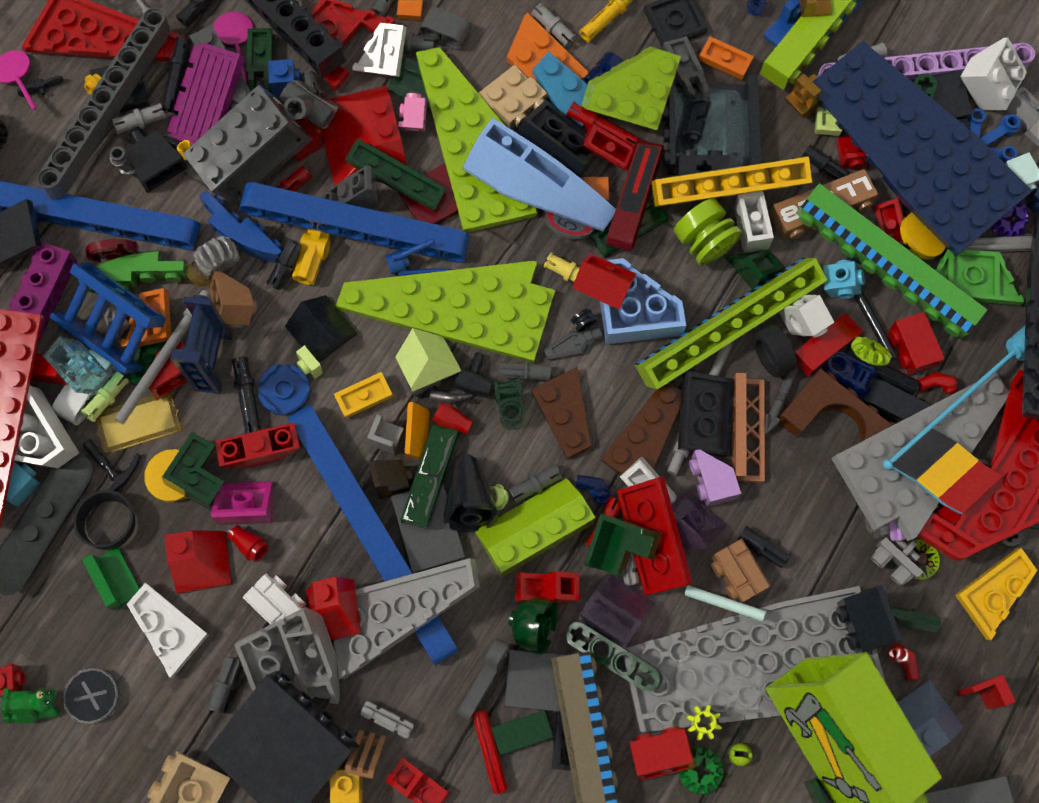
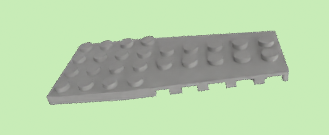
M860 586L788 600L759 608L767 611L764 622L740 614L626 648L657 667L663 675L662 684L655 691L641 690L629 682L639 731L643 733L665 730L676 726L680 728L692 727L691 721H688L686 716L694 717L696 714L693 708L696 706L702 712L707 705H710V713L713 715L719 713L720 716L716 719V724L781 716L765 690L767 686L805 658L855 654V650H851L847 643L846 634H848L845 623L840 622L836 608L838 607V601L860 593ZM877 649L867 652L885 682ZM625 655L623 659L627 672L632 668V660L629 656ZM638 668L637 672L632 676L634 679L636 674L646 679L645 685L655 683V679L652 678V671L651 673H643ZM699 716L701 721L697 725H707L710 721L708 718L703 719Z

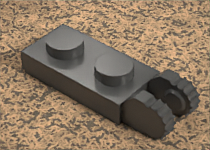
M687 36L664 42V51L681 56L675 75L680 86L683 87L686 98L688 93L695 97L691 84L693 82H697L701 95L708 96L709 86L704 77L705 73Z

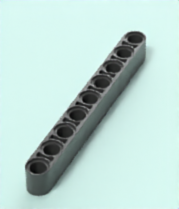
M150 8L144 12L40 170L37 181L50 199H61L67 194L111 126L112 119L117 117L171 32L165 13L160 8Z

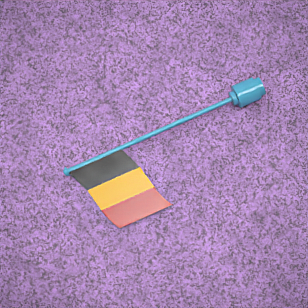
M1025 326L1007 340L1006 348L1009 354L890 460H884L883 467L885 469H894L910 478L941 504L960 514L968 510L1004 476L984 465L959 443L933 428L1012 357L1024 360Z

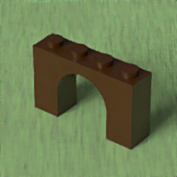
M819 369L779 417L781 420L779 424L796 438L799 437L818 414L830 410L843 412L855 421L860 431V442L895 425V423L887 422L882 418L875 407L869 404L866 405L858 399V395L852 389L844 388L839 384L833 374L827 371L824 372L822 369Z

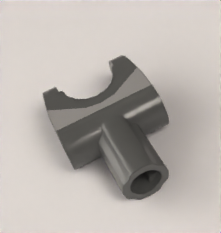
M297 80L289 82L279 98V101L284 103L285 114L289 119L298 120L306 118L321 129H325L330 125L340 108L334 102L319 97L309 89L307 84Z

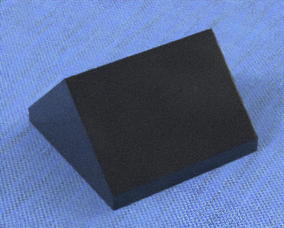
M326 295L301 301L285 324V328L301 347L305 345L319 363L357 335V332Z

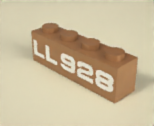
M865 169L823 185L860 213L870 209L878 196ZM814 189L773 205L769 216L782 241L791 238V240L797 239L810 229L817 230L813 226L808 227L799 220L800 216L796 214Z

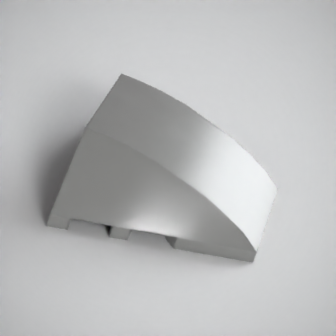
M304 607L235 643L236 651L252 691L256 689L267 674L278 671L288 675L293 681L292 684L299 691L309 694L312 699L314 697L329 699V703H339V677L336 653L324 619L319 613Z

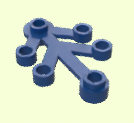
M977 108L972 110V117L968 118V121L970 123L969 130L979 138L981 123L986 115L983 110ZM1014 114L1004 116L999 122L998 127L980 138V140L988 146L1003 135L1007 137L1014 136L1021 127L1020 118ZM973 115H978L980 120L975 119ZM1006 146L1004 149L989 147L1004 163L1016 158L1018 154L1013 146ZM1005 152H1009L1012 157H1008Z

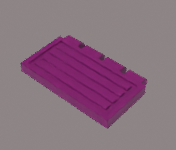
M203 42L200 43V46H193L189 62L194 65L193 68H186L181 84L182 87L186 88V91H179L174 110L179 113L178 116H171L167 129L168 132L172 133V138L180 141L189 140L193 145L228 113L245 56Z

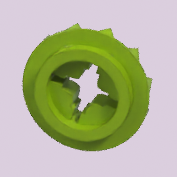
M856 337L851 343L854 353L861 360L869 364L885 366L889 364L892 358L889 350L883 347L881 343L875 342L874 339Z

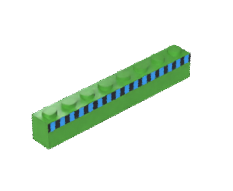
M820 183L796 212L803 224L816 228L820 231L819 234L824 240L837 244L841 247L840 250L844 255L849 258L854 257L862 263L861 266L864 270L871 274L875 273L882 278L885 286L892 290H898L903 294L905 301L922 308L929 319L943 324L945 330L954 337L959 336L960 338L968 335L987 311L980 303Z

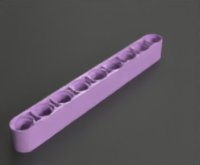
M1026 43L1012 44L1022 64L1027 69L1035 57L1034 48ZM988 47L883 58L897 70L902 71V74L909 80H914L924 73L937 75L962 70L963 73L971 57ZM835 63L824 64L820 68L817 77H819L822 73H824Z

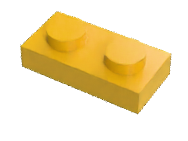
M382 372L334 393L345 419L393 398V394Z

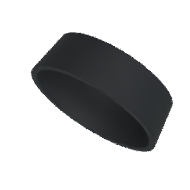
M102 490L87 496L77 507L73 520L74 530L78 538L85 544L100 550H111L123 545L133 534L136 524L135 514L128 499L122 494L111 490ZM107 501H116L124 504L130 510V522L125 533L109 544H93L85 533V521L90 511L95 506Z

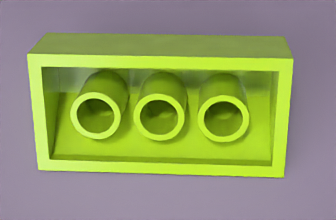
M565 478L542 493L499 516L497 522L491 527L487 528L486 525L480 527L478 531H475V534L502 578L590 527L595 522V516L580 492Z

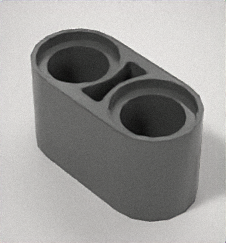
M431 7L419 31L425 37H435V42L452 49H460L471 29V25L460 16L437 7Z

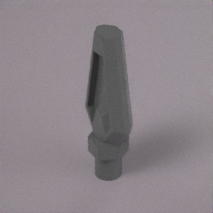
M596 328L582 333L576 331L569 332L544 349L547 360L582 354L587 345H591L595 340L603 337L601 330Z

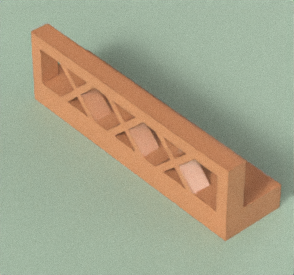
M735 373L733 377L732 468L734 469L737 482L764 483V379H746V373ZM746 386L758 387V396L752 402L746 397ZM750 408L758 415V422L752 427L746 422V411ZM749 434L758 441V447L752 453L747 449V436ZM749 459L758 466V476L747 475V461Z

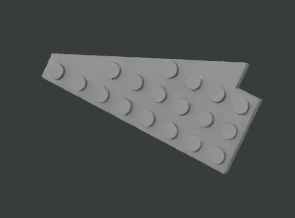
M995 372L933 429L959 443L969 453H972L1007 399L1008 389L998 373ZM974 384L831 458L873 530L895 519L907 541L917 537L939 501L910 478L894 469H885L883 462L884 460H890Z

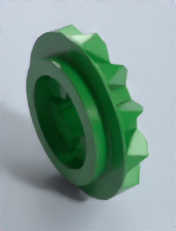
M693 748L696 766H699L704 758L705 768L713 773L712 775H703L699 783L698 773L694 769L678 772L682 784L691 792L706 794L719 786L724 777L723 764L718 755L708 748Z

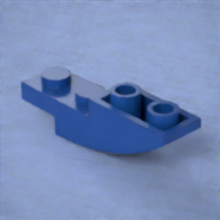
M207 190L199 196L203 206L213 215L208 219V222L213 231L219 236L230 237L238 250L255 258L275 263L276 258L279 259L284 248L276 239L271 241L266 236L267 231L259 222L254 224L248 217L242 222L235 212L229 213L225 209L226 204L218 195L213 197Z

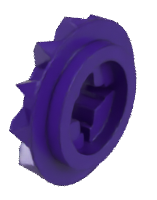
M1021 201L1004 216L1007 218V216L1012 215L1018 218V220L1011 222L1010 225V222L1001 218L991 227L992 230L999 237L1019 236L1023 231L1027 230V222L1031 221L1028 217L1029 209Z

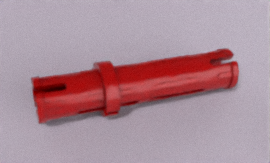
M575 101L572 102L571 109L567 111L566 116L584 124L586 129L595 124L632 147L635 146V142L639 138L638 136L598 116L597 112H591L575 103Z

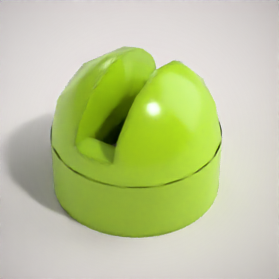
M744 743L735 744L729 750V759L736 766H746L752 760V750ZM735 751L748 753V758L735 756Z

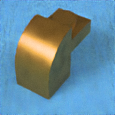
M802 74L796 79L793 91L785 97V101L802 118L810 116L818 107H821L820 100L818 99L821 90L813 83L818 78L815 74L809 78Z

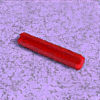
M486 710L476 711L472 716L492 791L494 794L506 792L508 787Z

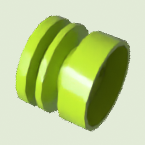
M715 198L707 199L691 209L678 221L673 230L684 246L693 244L689 253L693 257L696 256L695 260L700 266H705L726 254L737 243L743 233L738 226L734 227L735 222L731 218L722 221L726 211Z

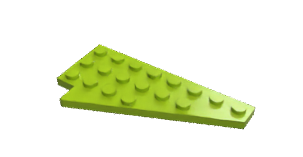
M440 47L416 52L418 66L456 201L462 230L468 233L537 217L535 207L505 197L463 170V166L478 136L490 120L494 118L503 125L504 123Z
M526 261L345 282L342 286L336 308L410 330L412 328L442 336L446 340L534 364L555 290L532 284L537 262Z

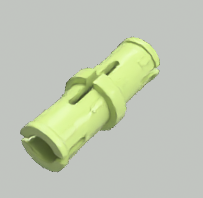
M115 372L103 388H98L95 391V397L81 410V413L84 416L87 414L86 418L95 422L105 408L115 402L114 398L129 383L128 379L124 378L123 380L124 376L119 372Z

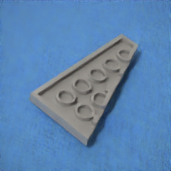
M469 558L356 589L361 634L334 640L339 679L348 678L478 589L480 584L476 560Z

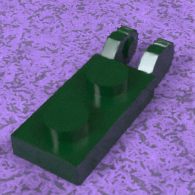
M272 28L247 29L246 72L248 74V88L250 91L257 87L256 76H264L263 88L271 93L268 61H273L274 32Z

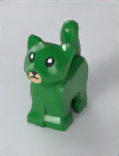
M4 688L1 704L4 724H30L38 719L58 717L60 712L57 708L53 707L57 691L41 688L33 693L31 691H11L9 688Z

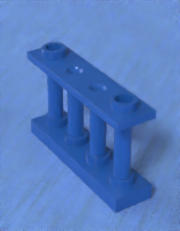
M74 263L70 273L78 278L80 284L67 312L51 313L50 318L58 323L60 329L70 332L113 364L116 371L123 374L141 372L143 367L134 361L133 357L146 329L163 327L167 318L93 264ZM89 288H92L97 292L98 299L87 323L84 324L76 317ZM109 301L116 306L117 313L105 338H103L95 330ZM127 315L135 320L136 327L124 352L114 346V343Z

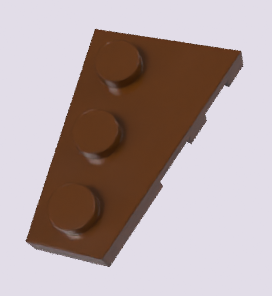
M578 367L531 389V393L566 459L568 460L590 449L591 442Z

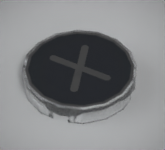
M88 668L80 670L65 685L62 696L64 709L69 717L78 723L94 725L107 720L119 706L121 692L117 680L112 674L103 669Z

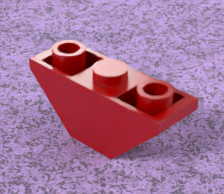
M294 422L215 441L219 466L221 468H253L278 462L300 449Z

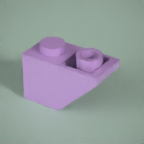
M700 449L694 451L691 457L692 460H689V465L693 476L697 475L700 484L697 485L698 496L701 501H705L706 507L738 499L741 491L734 469Z

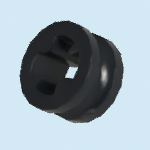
M590 308L580 311L571 319V323L577 325V332H582L596 323L597 319L595 316H591L592 311Z

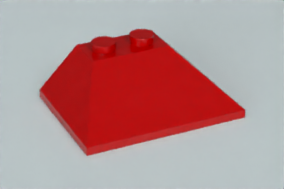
M386 86L326 99L340 106L330 125L325 129H321L334 186L358 171V169L345 162L357 138L407 166L399 129Z

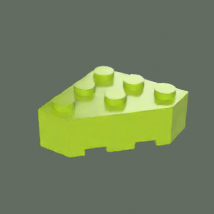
M650 46L633 58L627 59L611 68L610 71L588 81L581 106L590 111L658 130L681 56Z

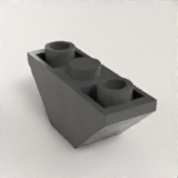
M364 166L324 192L323 198L367 209H373L378 206V181L372 167Z

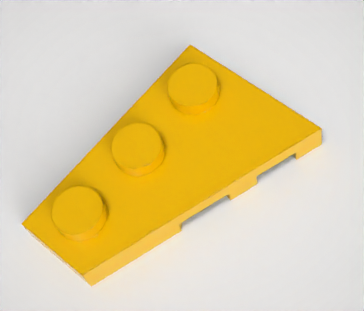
M1016 548L955 594L986 640L993 639L996 634L995 630L1001 621L1006 619L1010 613L1009 609L1017 597L1022 595L1038 571L1022 548Z

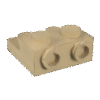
M515 65L478 93L504 125L511 130L515 127L519 128L523 120L547 100V92L531 76L527 78Z
M176 751L174 756L168 755L161 769L165 774L160 783L156 781L153 783L147 797L151 799L149 803H217L230 777Z

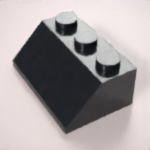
M547 100L523 120L516 132L555 158L579 178L597 156L594 152L583 147L587 130Z

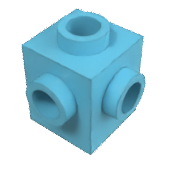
M840 260L836 264L823 266L824 275L827 278V281L824 282V290L830 298L850 299L854 295L862 294L861 285L865 284V275L863 269H859L855 261Z

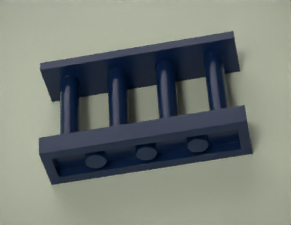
M203 295L184 296L183 302L192 315L186 347H183L182 350L173 349L171 360L195 391L221 394L223 384L214 373L220 340H232V334L210 298Z

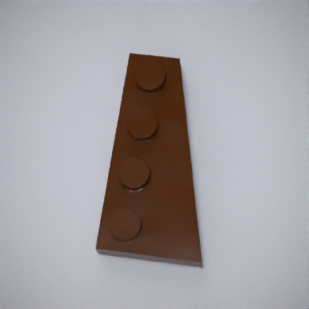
M670 382L656 389L605 453L601 461L620 476L640 457H643L654 469L680 409L681 390Z

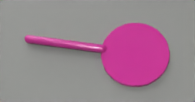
M225 13L216 20L214 30L223 44L235 46L236 53L242 55L240 45L247 41V29L253 28L252 22L242 13ZM243 63L241 75L245 83L247 84L248 79L245 71V66Z
M18 50L2 54L0 56V83L10 84L17 82L31 109L36 110V105L21 80L29 71V57L24 52Z

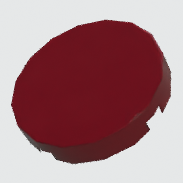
M125 239L99 240L85 247L86 258L96 263L101 262V259H107L108 262L119 257L139 253L138 244Z

